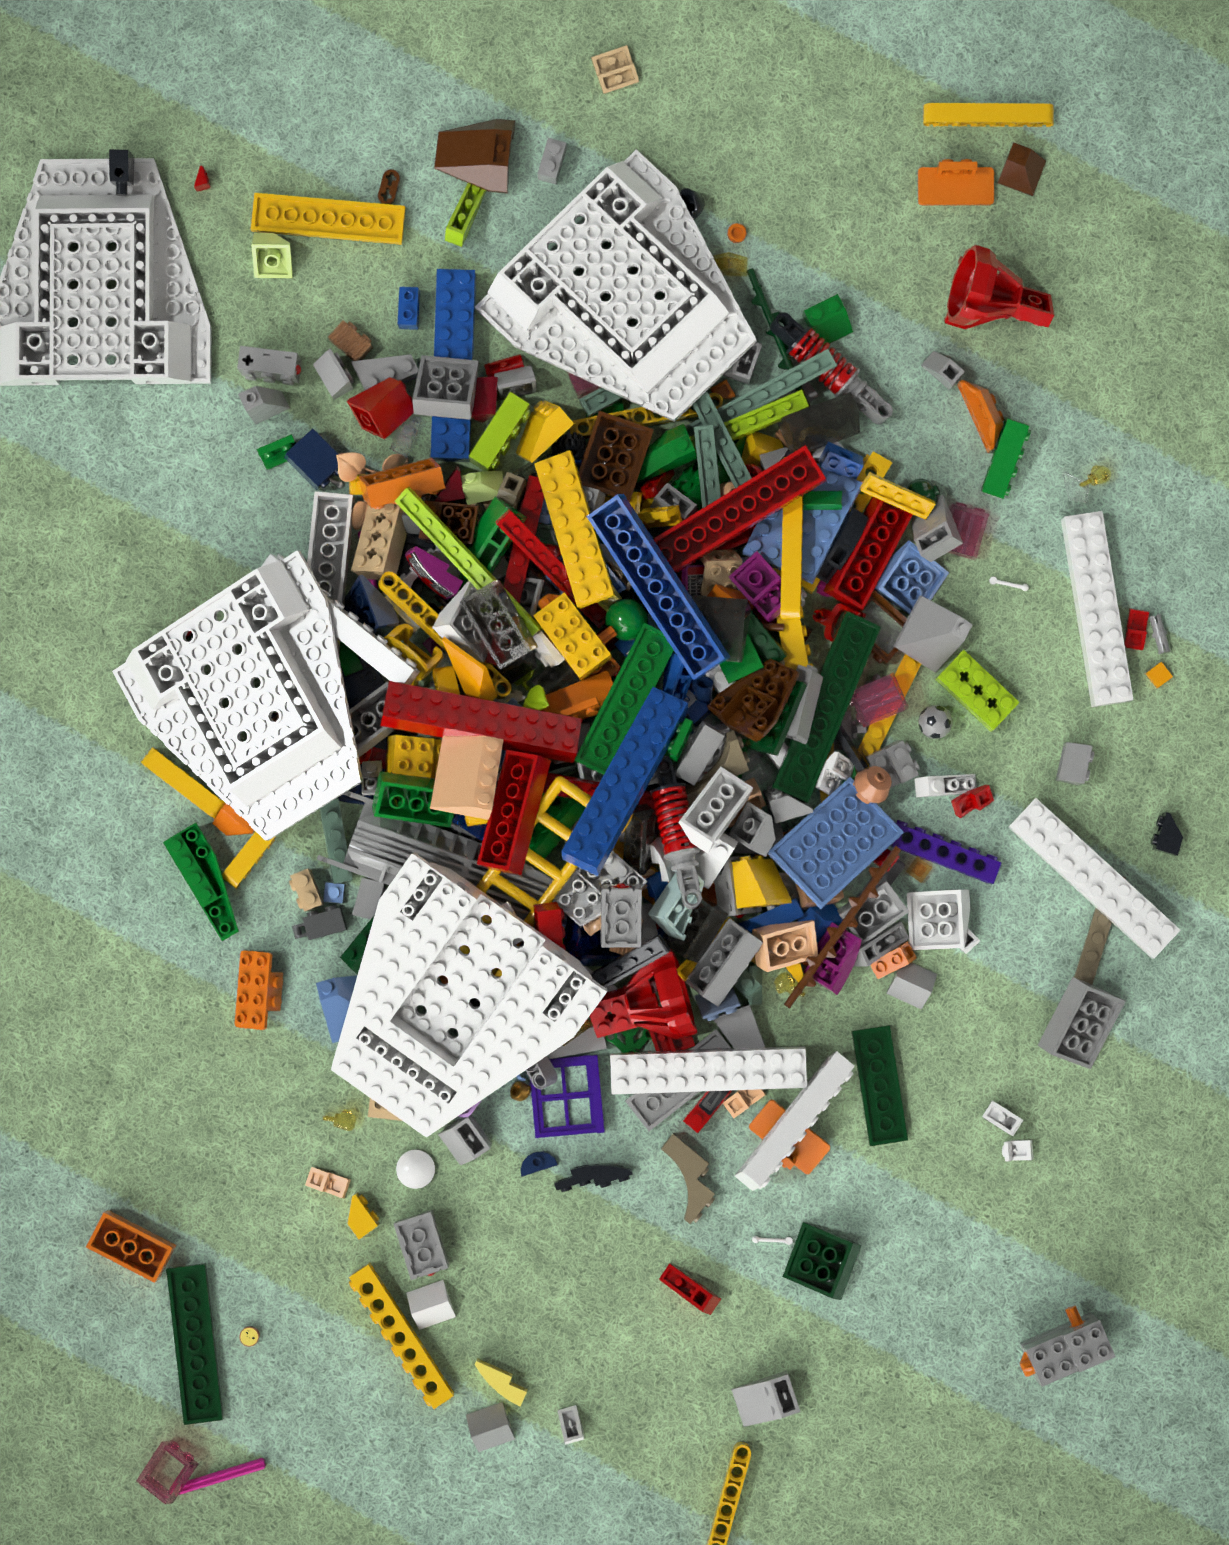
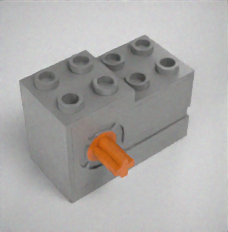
M1076 1305L1070 1306L1065 1309L1069 1322L1021 1342L1020 1346L1023 1350V1355L1020 1360V1366L1024 1375L1027 1377L1033 1375L1035 1380L1043 1387L1075 1372H1082L1116 1357L1101 1321L1091 1312L1080 1317Z

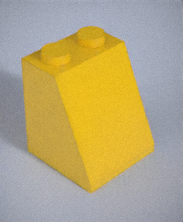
M751 856L739 857L740 861L732 862L737 908H755L792 903L772 859H764V856L752 857L753 860H751Z

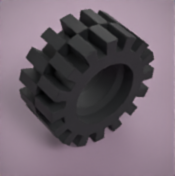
M570 432L563 434L551 445L552 454L558 455L570 450L573 453L574 460L583 459L586 450L585 437L580 433L577 435L576 432H573V434H570Z

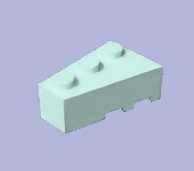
M676 872L648 915L668 936L684 941L687 923H691L692 917H690L692 909H688L683 905ZM698 876L700 892H702L705 882ZM690 894L687 896V901L695 904L697 898L695 895Z

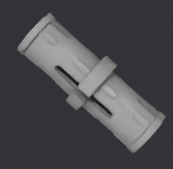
M1161 614L1149 617L1154 633L1152 637L1156 640L1158 654L1164 653V650L1165 653L1170 652L1166 637L1168 633L1167 630H1164Z

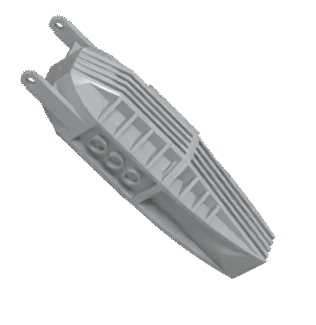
M347 791L343 795L363 801L365 804L344 862L340 863L320 855L317 857V860L390 885L414 851L429 863L432 862L452 869L476 887L488 871V868L477 865L482 843L476 842L481 840L484 831L480 827L486 829L487 824L468 827L465 816L454 813L457 820L456 822L452 821L451 829L453 831L451 833L428 824L374 817L372 799ZM524 864L522 876L506 872L499 874L536 900L541 898L553 881L527 864ZM493 884L485 893L501 905L510 902L516 915L523 921L531 911ZM564 912L562 926L568 928L571 918Z

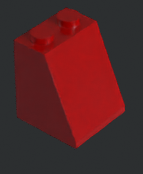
M391 377L347 400L361 428L384 440L414 414L413 399L406 392V385L401 380Z

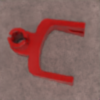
M838 603L832 611L821 608L815 610L814 613L816 614L812 616L816 622L826 626L824 637L832 642L835 637L834 629L836 622L844 610L859 617H865L866 613Z

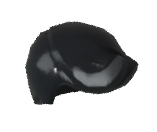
M683 188L680 191V196L684 200L691 217L695 220L704 210V198L692 189Z

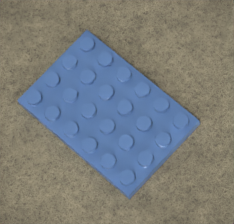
M819 464L817 465L824 474L826 482L811 491H842V510H803L802 580L813 584L862 485V482L846 475L840 476L821 468ZM783 508L756 524L743 549V554L751 557L758 551L772 567L781 570Z
M851 777L768 852V855L820 909L829 903L904 833L876 803L870 802L866 804L856 796L858 792L855 789V785L853 786L854 780Z

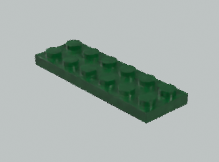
M890 1025L851 1031L869 1146L908 1141Z

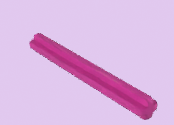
M259 1458L175 1484L171 1487L174 1496H178L262 1470L266 1467L264 1458Z

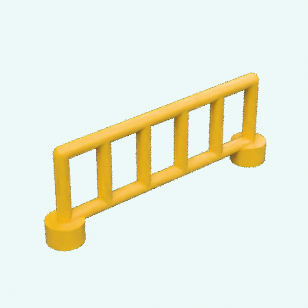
M558 776L541 798L535 825L539 822L567 841L572 830L547 814L546 810L561 790L585 807L589 803L591 796L564 777ZM632 813V815H631L629 821L627 822V824H626V826H625L623 832L625 831V829H626L627 826L629 825V823H630V821H631V819H632V817H633V813ZM528 848L526 861L554 879L539 900H536L499 875L501 871L488 869L476 887L486 893L493 884L529 908L531 911L524 921L534 927L533 905L552 902L577 869V866L567 862L562 869H559ZM483 915L482 921L490 924L492 923V918L489 915ZM460 946V951L463 954L470 953L468 946ZM493 968L492 974L500 977L502 976V971L499 968Z

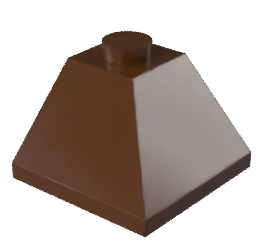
M1013 142L998 184L1033 196L1046 160L1032 149Z

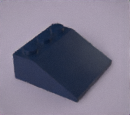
M359 575L345 596L344 610L359 617L358 621L361 624L369 625L373 629L372 633L376 636L381 635L385 637L399 624L398 613L395 612L393 605L364 575Z

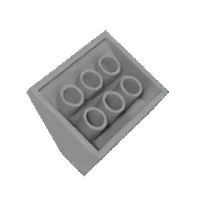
M1072 977L1038 1046L1053 1056L1091 1069L1126 1001L1094 985Z

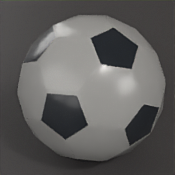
M931 705L920 713L918 725L926 737L940 739L950 732L953 725L952 716L945 707Z

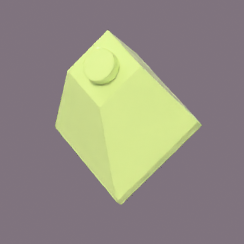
M254 233L252 255L255 278H293L290 243L274 233Z
M482 471L462 475V488L467 505L493 500L495 496L497 497L503 482V472Z

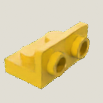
M679 505L646 508L637 513L641 521H644V524H648L649 528L673 526L682 522Z

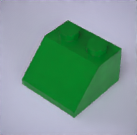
M838 294L803 311L802 316L807 326L811 325L815 333L819 334L818 339L824 338V343H833L853 333L847 311Z

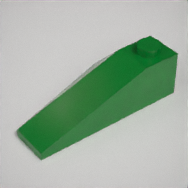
M684 424L666 431L648 447L636 485L697 459V453Z

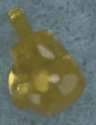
M1095 465L1091 469V474H1088V479L1079 483V486L1082 488L1090 483L1093 486L1106 483L1111 478V471L1105 466Z
M787 972L780 973L774 980L775 990L779 994L785 991L791 994L798 982ZM803 992L800 996L804 997L806 993Z
M343 1109L341 1114L336 1113L335 1117L323 1116V1120L334 1122L333 1126L342 1130L352 1131L356 1125V1116L349 1109Z

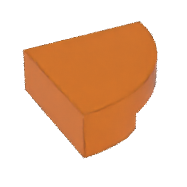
M727 379L710 388L712 393L719 394L722 399L736 397Z

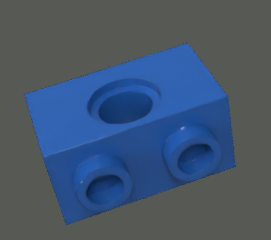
M399 287L397 322L399 329L418 330L420 291L418 287Z
M829 441L820 456L821 468L840 476L846 475L855 480L864 466L863 456Z

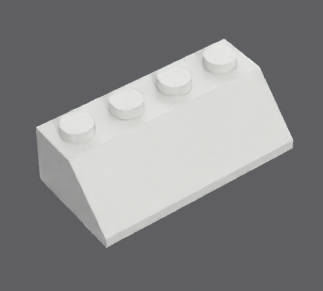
M720 767L679 821L691 843L709 853L746 803L753 787Z

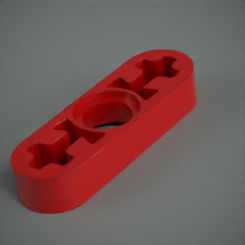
M672 469L647 480L641 487L644 498L650 499L655 497L675 475L674 470Z

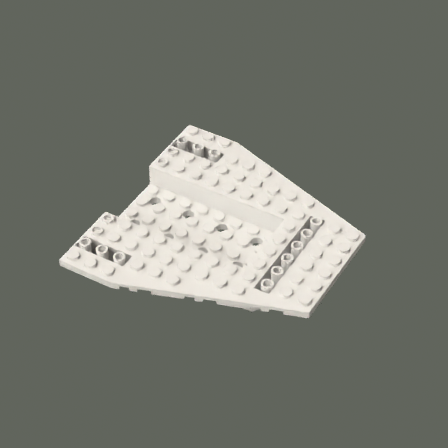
M637 149L624 162L621 161L606 167L498 272L487 292L488 294L475 306V309L515 348L674 422L757 342L677 187ZM582 216L585 218V221L582 224H576L575 219ZM606 241L612 243V246L607 250L601 247ZM556 243L558 247L556 250L550 251L548 250L549 244ZM634 266L639 270L635 275H631L628 273L629 268ZM577 268L585 270L581 276H576L574 271ZM658 292L665 293V298L657 300L655 295ZM604 293H609L611 299L605 302L601 300V296ZM630 319H636L638 321V324L635 327H630L627 325Z
M135 158L133 186H127V196L116 195V186L110 182L109 159H40L33 179L32 189L28 194L25 209L23 208L12 247L7 255L6 265H4L0 276V386L60 385V380H132L135 384H211V325L154 158ZM111 242L117 244V248L114 251L107 250V246ZM72 243H78L79 245L78 250L75 252L69 251V246ZM76 280L79 283L78 287L74 290L69 289V283ZM110 280L117 282L114 289L107 288V283ZM77 318L78 325L76 327H69L70 319ZM109 318H116L117 323L115 326H107ZM111 355L117 358L113 365L107 364V358ZM77 356V364L70 365L68 362L69 358Z
M299 550L283 560L259 567L133 649L126 662L112 671L138 720L143 725H146L151 730L150 732L162 740L169 750L185 765H188L197 776H200L225 803L230 805L239 816H242L266 841H269L363 782L328 600ZM219 611H223L224 613V619L222 621L217 620V614ZM189 631L193 633V639L190 642L186 640V634ZM241 644L243 650L241 654L237 655L235 647ZM207 664L211 666V672L208 675L204 673V667ZM258 677L261 684L258 688H255L253 681ZM224 698H228L229 700V706L227 708H224L222 706V700ZM274 711L279 713V719L276 722L271 718ZM243 731L248 735L245 742H242L240 739V734Z
M413 851L379 899L331 1070L423 1136L428 1137L571 1040L608 990L593 980L581 962L452 869L432 862L429 863ZM489 915L492 918V923H484L482 916ZM514 939H523L524 945L522 947L516 946ZM460 946H468L470 953L463 954L460 951ZM499 968L502 971V976H494L492 969ZM441 975L446 976L448 983L441 984L438 977ZM477 998L480 1001V1006H472L470 999ZM417 1006H424L427 1013L420 1014L417 1011ZM449 1029H457L458 1036H451L449 1034Z

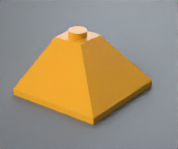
M443 637V644L465 695L493 701L498 695L487 667L446 637Z

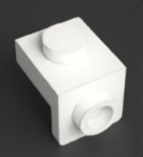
M1009 1140L1004 1142L1002 1154L1005 1157V1161L1033 1160L1032 1140Z

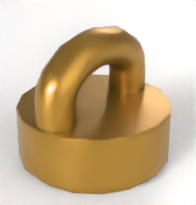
M517 1081L511 1087L510 1096L516 1101H524L530 1095L531 1087L524 1082Z

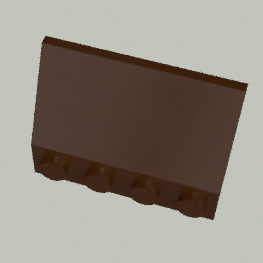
M599 411L578 471L582 486L598 489L606 497L610 498L617 494H624L630 502L654 429Z

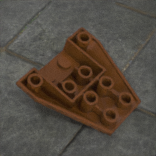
M493 119L438 132L434 169L488 192L508 193V168L516 121Z
M772 659L762 664L764 668L739 679L721 691L707 706L728 728L756 742L765 737L777 723L799 677V672Z

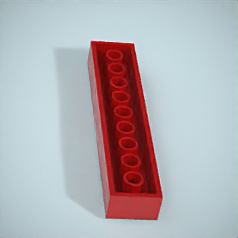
M805 445L654 538V541L675 573H678L826 482V478Z
M389 681L380 726L441 738L443 736H488L503 739L502 750L534 754L543 758L573 763L577 754L582 719Z

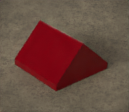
M498 377L477 378L471 418L483 423L496 414Z
M456 466L444 483L445 489L440 490L435 496L436 502L465 499L462 488L461 468Z

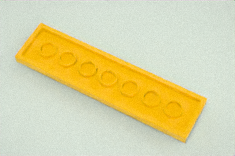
M254 193L251 231L402 245L406 207L402 205Z
M569 450L534 463L577 608L580 609L616 596L596 530L586 517L590 514V510L572 451Z

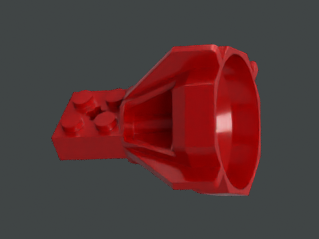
M974 245L965 251L963 257L960 256L958 260L959 266L954 274L947 302L948 312L944 318L945 324L968 329L996 319L1014 317L1019 321L1031 322L1036 326L1049 327L1055 316L1051 294L1024 287L1022 278H1019L996 259V254L989 248Z
M671 949L666 955L637 970L623 988L609 991L604 995L590 1014L597 1038L637 1027L651 1030L675 1040L697 1034L685 981L678 975L677 968L680 965ZM657 991L659 994L662 1007H659L657 996L655 993Z

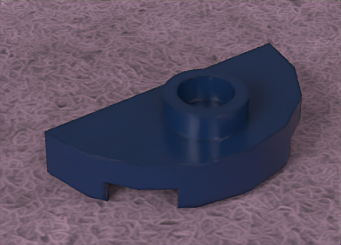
M543 1151L533 1152L522 1162L520 1169L521 1177L557 1166L558 1163L549 1153Z

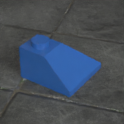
M832 903L826 904L822 909L818 906L809 907L804 912L805 915L798 918L796 922L813 920L815 923L816 941L818 943L832 922L839 926L843 919L840 917L836 906Z

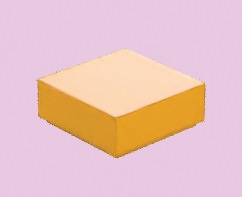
M1162 662L1145 673L1156 689L1173 677Z

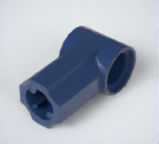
M705 675L696 680L692 679L690 686L695 691V698L700 702L710 701L712 699L713 680Z

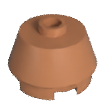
M872 766L856 774L853 786L855 785V789L858 792L856 796L866 804L870 802L879 804L887 799L892 781L886 770L878 766Z

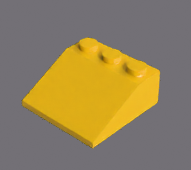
M546 400L540 401L534 406V411L531 412L516 450L518 456L531 463L574 424L560 406Z

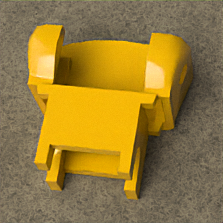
M404 623L395 627L384 638L388 641L387 645L391 648L394 646L402 652L401 656L403 658H409L417 664L416 668L420 673L411 684L417 686L419 680L426 678L433 671V668L439 665L443 659V653L436 646L433 650L432 658L409 640L413 634V628L409 624Z

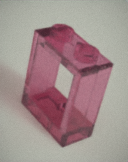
M173 1440L162 1441L136 1482L164 1504H173L199 1463L194 1460L195 1457L186 1451L183 1452L177 1442ZM166 1451L185 1465L169 1490L150 1476Z

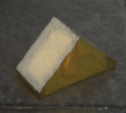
M731 252L713 255L723 276L747 277V257Z

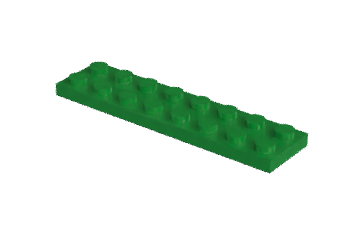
M646 623L643 624L574 759L575 762L604 776L652 687H656L674 651L662 631Z

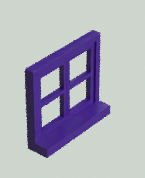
M598 1054L549 1059L554 1068H561L563 1093L541 1095V1090L537 1089L530 1079L535 1138L605 1133ZM586 1065L588 1091L567 1093L564 1067ZM589 1098L591 1123L570 1125L567 1100ZM564 1100L566 1125L544 1127L542 1102Z

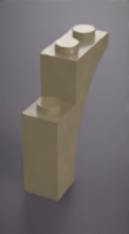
M734 730L726 733L723 752L715 765L704 774L700 782L697 781L695 785L691 783L686 785L688 798L685 800L689 801V808L720 767L735 776L749 771L747 763L750 760L746 751L742 753L741 748L744 747L740 736L736 737Z
M672 1133L661 1147V1150L677 1164L687 1185L688 1203L684 1220L689 1224L693 1221L696 1223L703 1215L701 1213L702 1209L705 1206L708 1208L715 1200L713 1197L715 1193L698 1179L699 1176L703 1178L709 1171L707 1167L709 1162Z

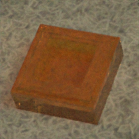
M916 856L905 872L922 883L933 867Z

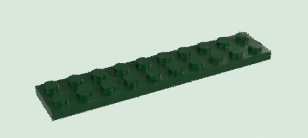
M848 611L844 613L819 673L823 680L808 741L806 744H803L793 739L791 740L771 788L782 791L804 803L809 802L881 626Z

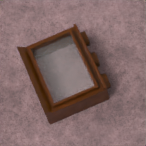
M874 590L864 609L859 611L866 613V616L861 618L881 626L871 652L874 654L872 657L879 664L883 662L886 665L898 651L894 644L907 618Z

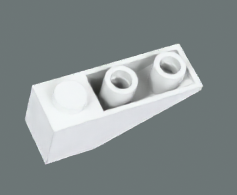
M975 774L915 778L916 798L960 795L976 788Z

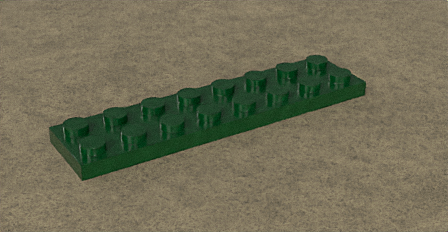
M206 1263L167 1268L166 1273L183 1423L188 1425L223 1420Z

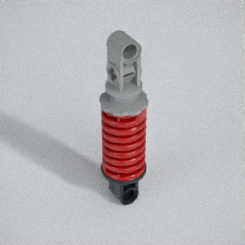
M779 313L771 322L770 329L773 334L789 346L786 351L787 354H790L798 363H801L829 349L837 366L821 374L819 381L824 382V386L828 387L835 397L841 394L844 395L849 403L852 402L859 411L863 412L875 424L884 423L892 415V406L880 397L874 389L870 388L865 380L862 381L858 377L859 368L857 369L852 366L851 362L846 363V358L841 357L839 352L835 353V348H830L828 342L824 343V338L818 339L819 334L815 333L811 325L804 329L788 313Z
M664 756L661 762L667 763L668 769L661 770L659 767L657 768L655 777L658 787L650 790V795H652V799L655 801L654 808L657 809L655 814L658 816V828L661 831L660 836L663 838L661 842L665 845L663 848L664 859L671 860L672 862L671 870L676 872L683 905L688 909H695L702 899L699 878L695 869L699 866L695 855L701 851L699 847L691 843L679 824L680 819L689 809V807H686L689 805V801L685 800L688 798L686 794L687 786L686 783L676 782L672 760L668 756ZM688 895H695L697 902L695 904L689 903L687 901Z

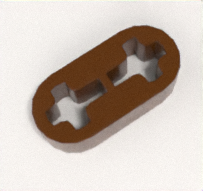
M389 169L383 174L378 192L381 204L392 205L395 202L400 184V176L396 170ZM391 174H393L396 181L393 180L391 186H388L389 180L387 177H391ZM388 189L390 190L389 195L392 198H388L387 201H384V197H382V195H386Z

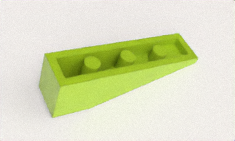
M467 183L446 226L444 241L460 247L463 246L486 190Z

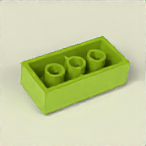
M510 392L470 453V462L483 471H495L500 464V456H505L510 449L511 439L515 440L521 431L520 425L522 422L526 424L531 415L530 404Z
M965 650L961 651L935 679L990 732L1020 703ZM960 673H961L962 675H963V674H966V675H967L966 680H967L968 682H966L965 680H964L963 682L960 681V678H961ZM974 686L981 689V695L979 693L977 695L974 694ZM988 699H989L990 701L993 700V701L995 702V703H994L995 708H994V707H991V708L988 707V705H989Z

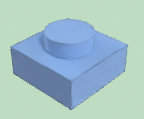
M325 882L323 901L343 903L345 884Z

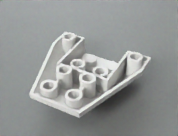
M612 850L598 876L577 867L553 902H557L560 908H563V911L582 927L601 916V884H640L642 888L648 881Z

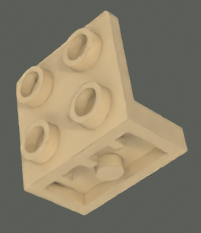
M713 550L699 559L705 566L700 590L702 596H707L716 584L737 590V586L730 580L729 576L742 565L743 560L734 550Z

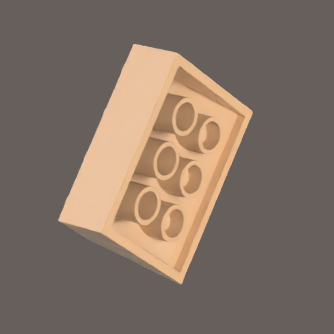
M443 736L430 809L489 820L493 807L503 739L488 736Z

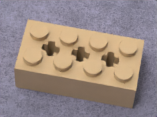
M386 504L381 509H374L368 505L351 569L358 576L364 575L367 579L380 580L385 572L390 571L397 575L407 535L402 519L404 511L398 504Z

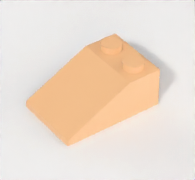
M813 920L772 924L752 929V934L763 942L759 951L755 954L756 966L766 972L807 961L806 958L808 956H818L815 923Z

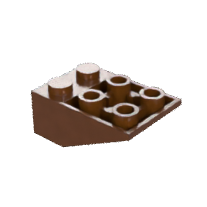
M425 500L424 503L463 544H473L479 506ZM420 529L419 539L427 543H433Z

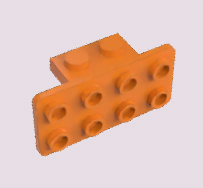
M944 159L938 163L937 167H921L918 169V204L921 206L992 205L994 203V169L992 167H977V162H972L971 159H963L961 162Z
M607 671L545 695L549 706L541 711L581 718L582 720L598 714L613 685L610 673Z
M245 950L240 953L235 1026L238 1028L265 1030L267 1028L268 1011L281 1010L283 973L271 972L272 953Z
M769 1100L749 1124V1129L763 1140L786 1109L775 1100ZM808 1128L805 1130L807 1132L805 1137L793 1145L795 1149L790 1156H786L781 1160L783 1162L782 1167H787L791 1170L795 1165L803 1173L810 1174L829 1152L830 1145Z

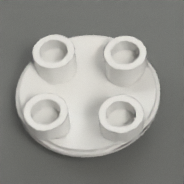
M410 1150L399 1158L396 1172L402 1184L409 1188L418 1189L430 1183L435 1173V1165L432 1158L426 1152Z

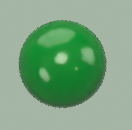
M624 598L615 601L608 608L605 621L607 628L611 626L617 633L615 638L630 641L636 639L644 623L648 624V615L641 603L634 599Z

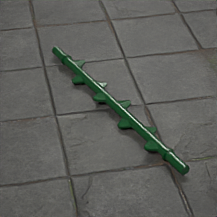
M751 268L747 270V274L753 286L752 289L756 293L751 303L761 306L769 325L765 332L767 335L773 336L783 358L778 364V368L789 370L794 367L790 355L786 353L789 346L773 334L770 329L771 322L780 312L779 310L770 309L763 293L762 285H760L754 269ZM801 385L795 388V392L803 391L810 408L805 411L809 426L812 428L817 443L822 442L824 437L819 428L818 420L815 418L818 408L810 405Z

